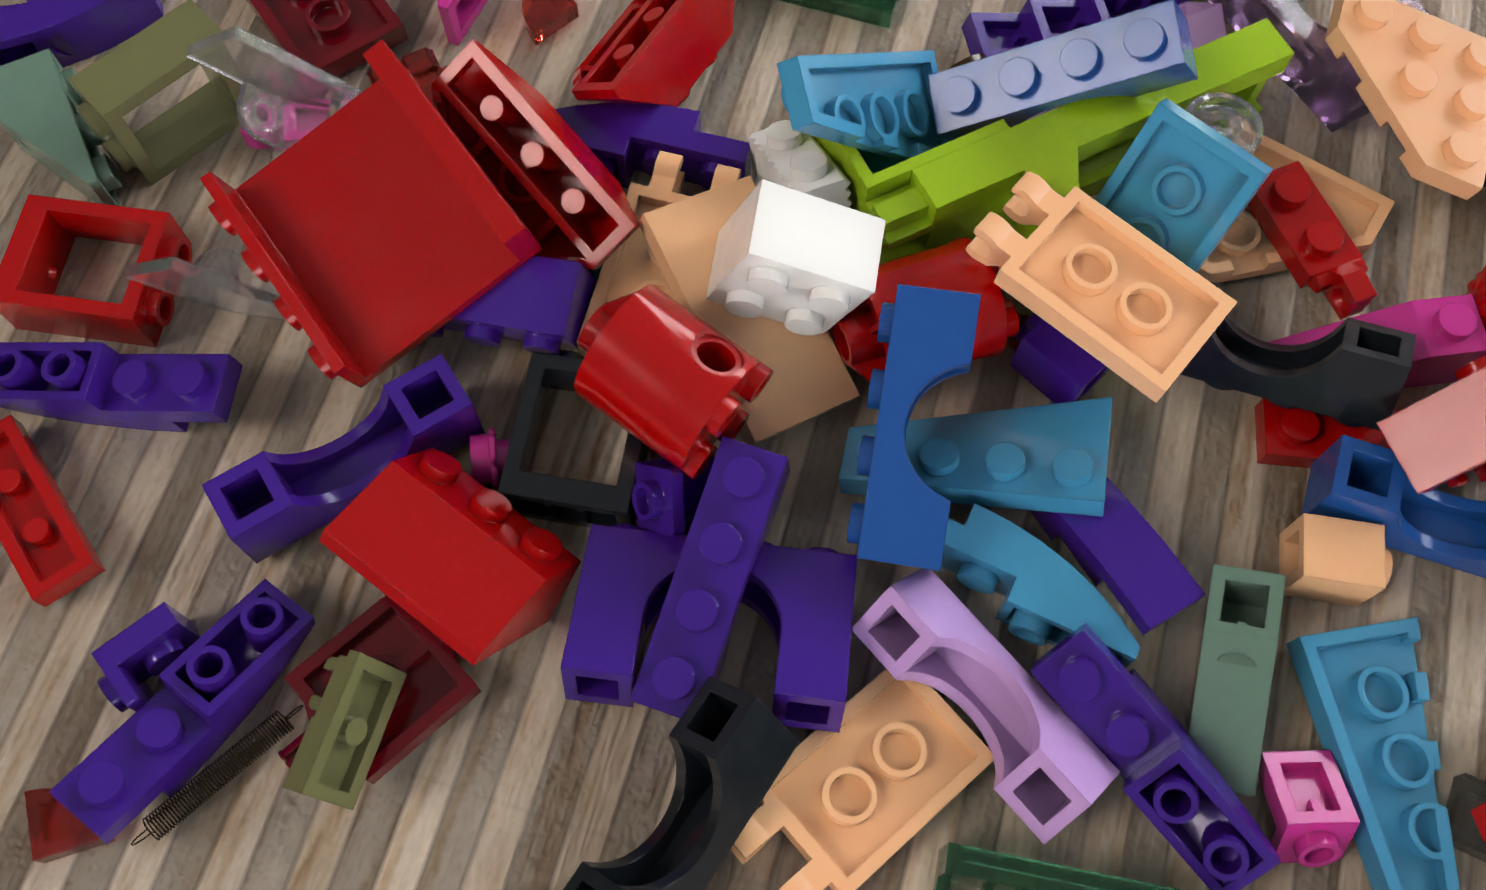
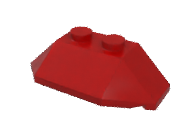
M633 0L573 73L572 93L577 100L587 102L654 104L677 107L688 98L692 86L705 69L716 61L718 52L733 34L734 0Z
M472 39L431 84L433 103L436 104V108L543 248L535 256L580 262L586 269L597 270L640 227L618 180L541 93L478 41Z

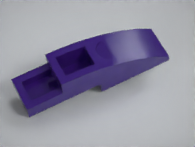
M27 0V3L0 6V66L46 49H50L62 67L86 60L117 46L163 17V6L160 0Z
M596 103L555 109L623 188H629L635 170L645 172L652 177L655 162L660 151L682 155L684 160L680 171L685 172L684 181L701 185L707 190L711 188L714 172L718 164L741 169L740 179L751 176L749 142L701 132V111L669 105Z
M0 342V407L43 417L92 425L151 431L186 432L189 422L227 423L243 365L230 354H119L104 342Z
M264 579L163 670L159 677L164 687L54 786L49 793L101 841L108 845L162 792L169 798L173 796V793L176 794V791H179L213 756L278 679L315 625L314 617Z
M1086 623L1033 663L1030 670L1032 675L1073 722L1120 771L1119 774L1124 779V792L1210 890H1241L1281 863L1279 855L1260 827L1181 723L1133 668L1128 671Z

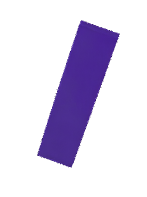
M1027 0L1020 13L970 12L961 28L970 56L984 53L985 57H989L1167 0ZM1174 0V1L1177 3V5H1179V4H1182V3L1187 2V1H1189V0Z
M1108 477L1106 478L1103 517L1030 510L1051 541L1058 537L1063 540L1096 587L1103 582L1106 583L1143 636L1197 603L1206 595L1163 539Z

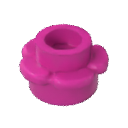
M488 427V434L469 435L472 478L482 485L493 484V488L498 489L500 484L499 477L502 476L509 448V438L496 439L495 428Z

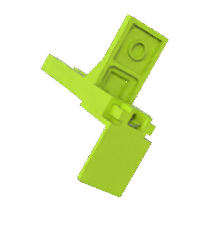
M1266 18L1193 49L1198 75L1197 80L1137 97L1104 96L1071 102L1013 127H1009L1005 120L1001 119L872 174L857 148L813 137L851 182L847 187L851 191L848 198L852 204L849 208L886 220L879 264L908 254L940 247L957 238L967 237L972 241L977 236L973 233L975 227L989 212L996 213L1004 218L1016 232L1028 239L1038 226L1019 224L1008 217L1003 211L1004 205L1015 195L1011 192L1013 186L1027 171L1039 175L1051 189L1064 198L1075 186L1090 197L1100 193L1158 103L1166 98L1223 136L1226 135L1234 120L1249 127L1253 125L1262 109L1256 98L1267 79L1284 72L1294 55V51Z

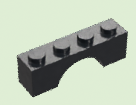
M1211 282L1213 285L1219 288L1218 283ZM1227 315L1180 375L1204 381L1209 386L1219 390H1237L1262 397L1282 408H1301L1329 416L1346 426H1364L1381 431L1377 423L1391 416L1412 368L1416 335L1348 317L1334 331L1318 340L1298 345H1279L1250 336L1241 330Z
M709 676L669 734L676 758V782L672 799L659 825L639 847L623 857L607 862L582 861L563 890H704L800 740L756 696Z

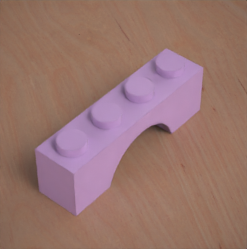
M921 568L889 586L852 627V631L896 680L915 681L928 685L949 697L967 713L981 731L992 753L995 765L994 790L1043 844H1046L1090 807L1120 773L1114 764L932 570Z

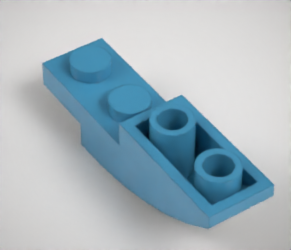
M976 503L964 525L948 518L941 567L956 573L957 580L969 589L984 594H992L995 591L1004 595L995 619L1008 624V630L1012 635L1033 645L1043 646L1049 643L1056 646L1086 623L1125 668L1136 660L1140 646L1120 616L1088 580L1046 544L1011 521Z

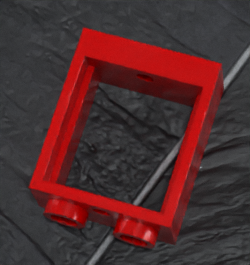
M28 194L0 264V314L16 329L156 348L163 327L167 326L172 320L174 314V295L181 274L187 272L192 261V243L170 212ZM76 237L142 245L121 304L54 295Z

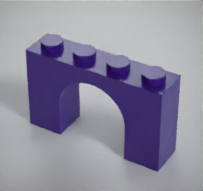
M591 524L560 667L565 699L634 707V702L630 701V697L640 672L646 638L653 624L659 618L689 531L684 532L682 535L667 536L655 531L642 530L630 524H617L614 526ZM764 541L748 579L741 603L753 609L764 619L776 641L778 659L772 713L785 726L839 733L847 697L857 555L838 553L827 547L800 549L774 546Z

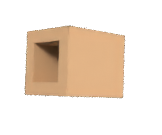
M1303 513L1279 534V574L1286 575L1284 596L1358 607L1386 589V585L1391 578L1393 559L1391 552L1385 549V525Z

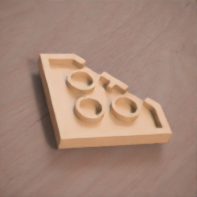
M1335 0L1325 41L1336 59L1346 56L1358 74L1361 82L1355 89L1379 127L1389 124L1406 151L1399 158L1410 176L1462 199H1470L1483 189L1486 175V38L1396 0Z
M1235 120L1224 136L1273 170L1299 161L1362 256L1372 245L1395 203L1394 200ZM1246 206L1197 273L1210 282L1222 283L1286 271L1288 268L1248 206Z

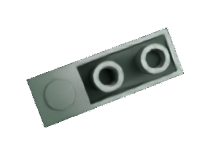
M50 49L1 65L0 123L20 148L93 202L120 206L114 190L121 188L122 182L109 157L106 154L101 155L98 148L99 145L106 141L105 137L100 139L75 109L83 103V100L68 79L77 74V71L73 67L64 70Z
M1213 564L1189 735L1205 753L1235 794L1255 797L1279 639L1286 575Z

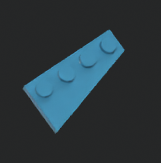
M934 50L800 55L777 63L782 84L781 98L789 114L792 130L899 161H905L949 142V140L939 136L937 133L928 82L929 75L939 72Z
M1113 397L909 420L906 430L907 454L912 467L921 480L933 491L951 501V503L974 505L976 503L980 506L1103 517ZM877 424L849 427L838 478L841 493L866 495L869 477L857 475L859 451L862 436L875 437Z
M1418 617L1300 636L1286 643L1323 750H1331L1359 817L1360 824L1353 837L1372 890H1460L1448 809L1438 804L1434 773L1441 769L1437 741L1428 740L1423 703L1431 699L1427 674L1417 670L1413 643L1421 640Z

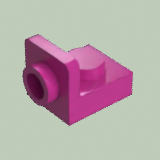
M1331 750L1262 752L1258 777L1277 827L1270 843L1279 855L1280 862L1299 863L1302 866L1314 868L1341 860L1360 824V820Z

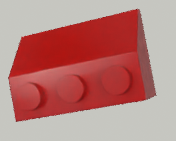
M433 447L391 461L323 530L319 539L329 550L473 666L549 622L581 563V560L563 547L562 542L556 535L546 529L536 527L514 510L510 501L505 496L484 487L463 471L460 463L454 457L442 451H437Z

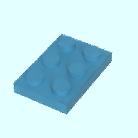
M1166 98L1158 103L1095 200L1192 270L1198 272L1273 169Z

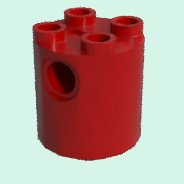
M967 237L953 239L951 242L940 247L880 263L875 293L832 326L835 345L843 362L864 377L869 383L873 368L885 370L889 344L877 342L882 303H895L898 284L981 294L972 360L999 355L1006 347L1007 338L1017 335L1020 328L1019 317L1014 305L1009 299H1003L1001 288L993 283L999 267L986 266L973 259L965 250L971 242Z
M648 284L636 292L606 302L587 321L578 338V346L587 353L577 371L573 386L577 395L672 465L681 469L688 477L695 480L715 455L717 447L713 444L717 440L721 442L722 436L734 439L749 418V414L741 409V406L745 400L752 403L758 397L772 377L773 370L655 285Z

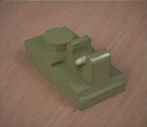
M350 650L348 656L340 655L339 658L332 656L326 660L323 668L331 671L332 675L323 697L312 695L310 698L309 708L316 711V713L309 721L282 788L354 810L407 673L361 652Z

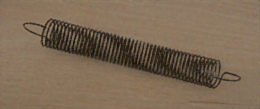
M303 705L295 708L286 717L275 710V713H272L266 720H263L261 725L258 724V727L252 729V732L249 731V734L243 736L240 741L235 743V746L232 745V748L226 750V753L220 755L211 765L209 764L202 772L194 776L193 779L188 781V784H185V786H182V789L180 788L179 791H176V794L173 793V796L167 798V801L161 803V806L155 808V811L153 810L152 813H149V816L146 815L142 819L146 830L132 841L131 846L138 844L150 834L156 840L163 838V835L166 836L169 830L172 831L175 825L178 826L181 820L184 821L187 815L190 816V813H193V811H196V808L202 806V803L204 804L205 801H208L207 798L210 799L211 796H214L217 793L216 791H219V788L222 789V786L225 787L228 781L231 782V779H234L233 776L237 777V774L239 775L240 772H243L242 769L245 770V766L248 767V764L254 763L253 759L257 760L256 756L260 758V755L263 756V753H266L265 750H269L268 747L271 748V745L277 744V741H280L278 736L283 739L282 735L286 737L285 733L288 734V731L294 730L288 719L299 712ZM277 713H279L285 719V722L278 716ZM184 797L190 802L193 808L187 803ZM178 802L185 808V810H186L188 813H186V812L181 808V806L178 804ZM174 803L181 809L184 815L176 808ZM172 807L180 814V816H181L182 818H180V817L176 814V812L172 809ZM168 808L176 815L178 820L171 814ZM166 812H168L171 815L175 822H173L170 819ZM162 813L171 821L173 826L165 819ZM159 816H161L165 820L169 827H167L164 824V822L160 819ZM156 818L165 826L167 831L159 824ZM144 819H146L147 824H148L149 827L153 830L152 832H151V831L149 830V828L146 826V824H145V822H144ZM152 820H154L159 825L163 832L159 830V828L154 824ZM150 823L159 831L161 836L152 828ZM144 832H149V834L145 836L143 839L134 843V841L138 837H140Z

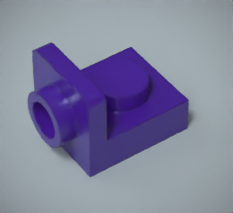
M713 456L707 467L695 480L688 477L681 469L675 467L664 458L635 462L636 484L632 491V503L637 515V526L667 536L684 534L685 525L692 524L715 456Z
M163 602L91 653L105 674L97 680V683L106 698L119 711L125 712L130 708L137 712L154 696L146 680L152 676H159L163 670L201 636L188 618Z

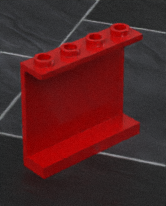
M383 39L362 54L380 79L238 188H232L210 171L200 178L214 199V202L208 206L211 214L232 236L238 234L247 248L241 252L244 262L263 282L271 281L280 294L274 300V304L280 314L296 330L304 329L314 345L307 349L313 362L330 379L333 380L340 376L360 388L364 387L530 258L543 250L430 98Z

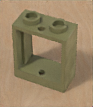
M187 0L68 79L83 100V103L75 108L78 114L100 139L106 135L109 136V139L101 144L106 152L125 173L135 168L151 186L247 120L249 116L244 108L245 102L259 99L226 34L192 0ZM198 65H201L210 82L133 134L122 117Z

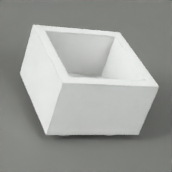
M762 179L718 232L706 300L725 305V309L736 316L745 318L762 316L785 323L786 329L796 334H824L875 293L886 220Z

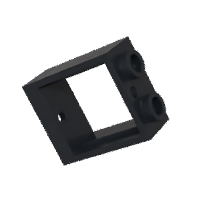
M560 350L559 355L533 351L497 492L505 496L510 501L512 508L523 517L590 528L591 524L614 526L617 524L634 525L636 513L632 503V491L636 484L635 462L647 461L650 448L629 432L616 486L529 472L548 390L552 388L575 392L573 385L577 371L584 359L583 355L568 350Z

